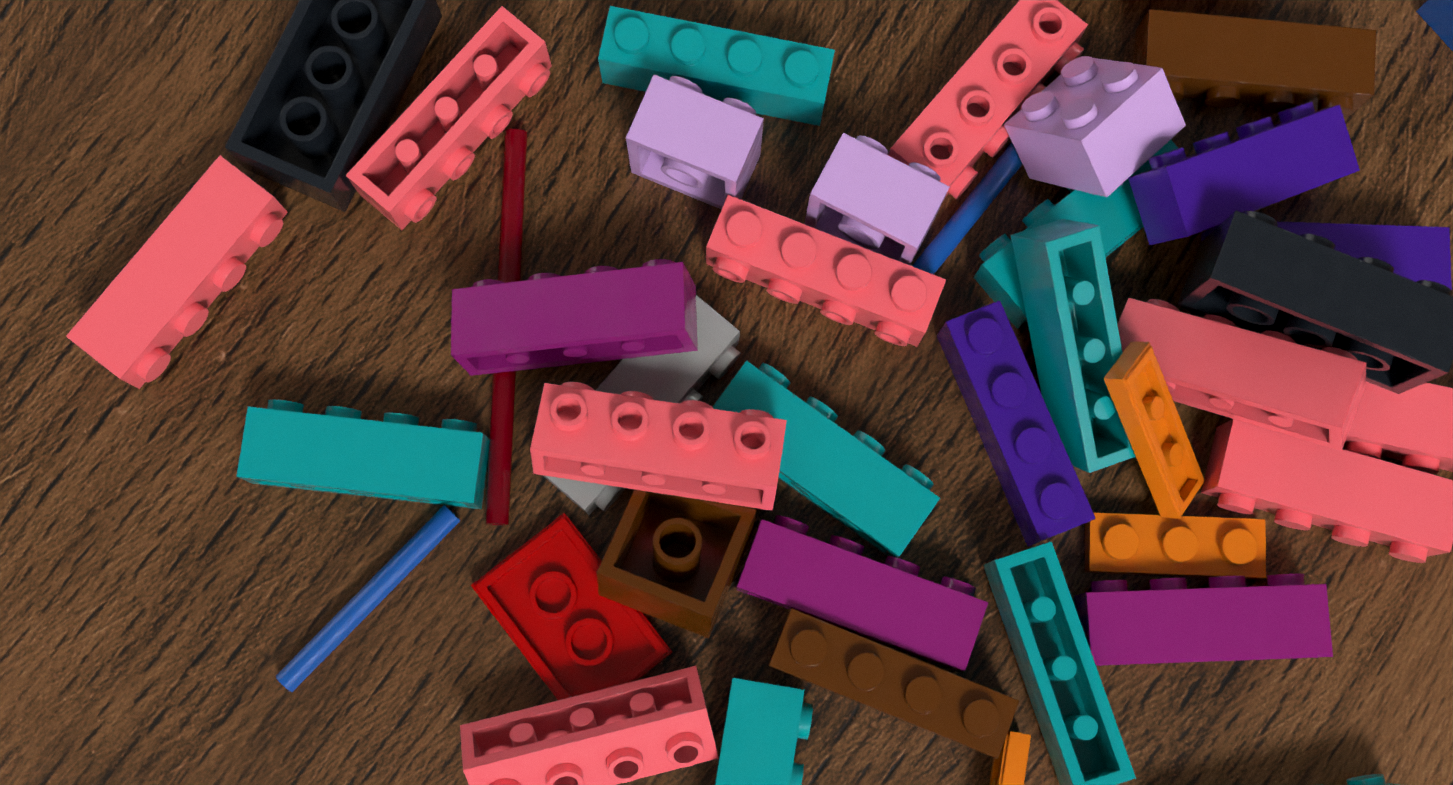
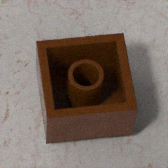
M634 489L597 571L598 594L709 639L752 536L756 509Z

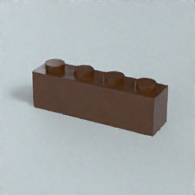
M1149 9L1135 32L1134 64L1162 68L1176 102L1181 101L1183 98L1205 100L1206 105L1215 108H1230L1240 103L1261 105L1263 111L1278 113L1312 101L1317 111L1340 104L1343 117H1347L1355 113L1374 96L1376 30Z
M792 608L787 613L767 664L772 669L997 759L1019 704L1017 699Z

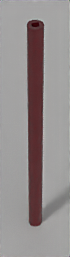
M508 129L505 131L498 281L504 283L521 281L528 134L521 129ZM516 371L493 373L485 522L487 525H509Z

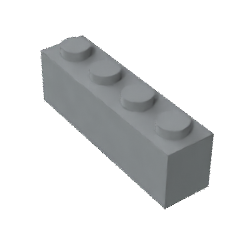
M696 295L698 351L622 359L595 391L614 394L638 391L650 395L654 400L679 404L686 400L701 401L703 396L697 391L711 375H714L718 380L721 379L739 358L741 353L735 347L739 344L740 331ZM544 476L588 515L597 506L601 510L606 511L625 490L622 487Z

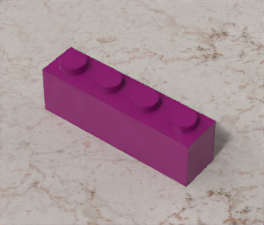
M655 259L645 262L642 267L618 270L610 266H596L586 270L585 274L560 276L554 273H538L530 276L526 281L504 283L498 280L487 279L475 282L472 287L452 289L451 356L470 376L698 351L696 285L683 262L676 263L667 259Z
M776 515L773 523L761 520L737 585V591L788 610L791 608L861 637L956 672L966 670L988 602L974 597L976 587L946 576L942 577L940 585L918 577L919 566L893 556H887L884 564L863 557L864 546L839 536L831 535L829 543L806 536L809 526L785 516Z
M1304 574L1268 575V586L1246 587L1245 576L1209 577V588L1187 589L1186 578L1151 579L1150 590L1128 591L1127 580L1091 582V592L1074 596L1075 608L1096 666L1333 657L1326 584L1305 585Z

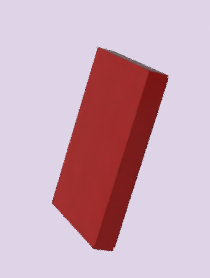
M565 513L470 585L557 700L637 681L673 653L642 612L598 594L597 571L602 560Z

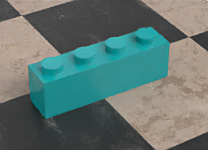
M610 6L598 62L602 83L646 92L653 75L670 80L672 76H677L695 83L702 89V94L721 102L725 98H733L751 106L756 111V114L820 126L835 50Z
M1170 139L1152 157L1178 149V147ZM1149 160L1130 177L1151 170ZM1129 179L1124 181L1108 197L1067 188L1070 194L1059 203L1054 205L1047 199L1022 220L1027 226L1025 230L1060 219L1100 225L1105 258L1144 227ZM1003 234L980 253L979 257L984 263L975 274L974 279L994 302L1000 300L1007 318L1018 329L1027 322L1012 240L1006 234Z
M1060 219L1012 234L1011 240L1041 394L1072 465L1091 473L1136 457L1103 379L1123 352L1100 225Z
M746 360L713 405V408L737 413L743 410L755 409L767 412L773 418L787 420L778 478L883 554L898 558L940 500V497L930 491L934 483L910 465L905 464L900 470L883 458L882 455L886 451L885 448L866 433L857 430L852 436L834 422L838 415L823 402L811 396L804 402L787 389L790 381L775 368L766 363H762L757 368Z
M275 399L268 400L267 409L247 408L236 477L249 483L482 509L490 440L484 433L476 432V423L456 419H443L441 428L418 426L419 417L391 412L384 413L383 422L361 419L362 411L340 406H327L325 415L303 413V404Z
M1052 541L983 565L1059 784L1117 785L1135 779L1131 762Z
M732 678L715 785H802L804 764L794 763L797 738L808 740L813 704L803 702L805 690Z

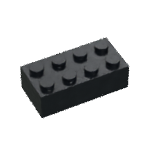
M299 0L225 146L226 150L244 169L346 212L356 192L346 174L385 133L442 18L436 0Z
M1235 211L1200 243L1179 298L1178 306L1202 316L1217 315L1232 321L1238 328L1261 334L1263 331L1280 332L1291 337L1296 344L1318 350L1325 347L1345 350L1354 355L1357 360L1366 362L1367 382L1397 394L1449 373L1453 362V292L1445 285L1427 280L1415 282L1395 274L1394 268L1382 260L1371 257H1360L1357 259L1335 250L1336 245L1324 237L1313 234H1302L1299 236L1277 227L1278 223L1275 219L1256 211H1244L1242 213Z

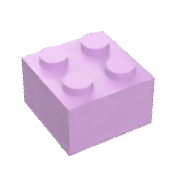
M1081 56L1067 63L1062 68L1061 75L1044 90L1026 99L1021 106V110L1009 119L1004 126L1030 179L1108 197L1184 128L1186 124L1162 68Z
M653 75L626 136L631 173L722 209L727 195L738 199L743 197L761 154L764 118L756 116V111L740 100L725 98L721 102L702 94V89L698 85L685 78L672 76L670 80Z
M843 133L810 193L804 224L911 265L950 187L940 182V176L931 168L916 162L906 165L888 156V150L876 140L861 135L855 139Z

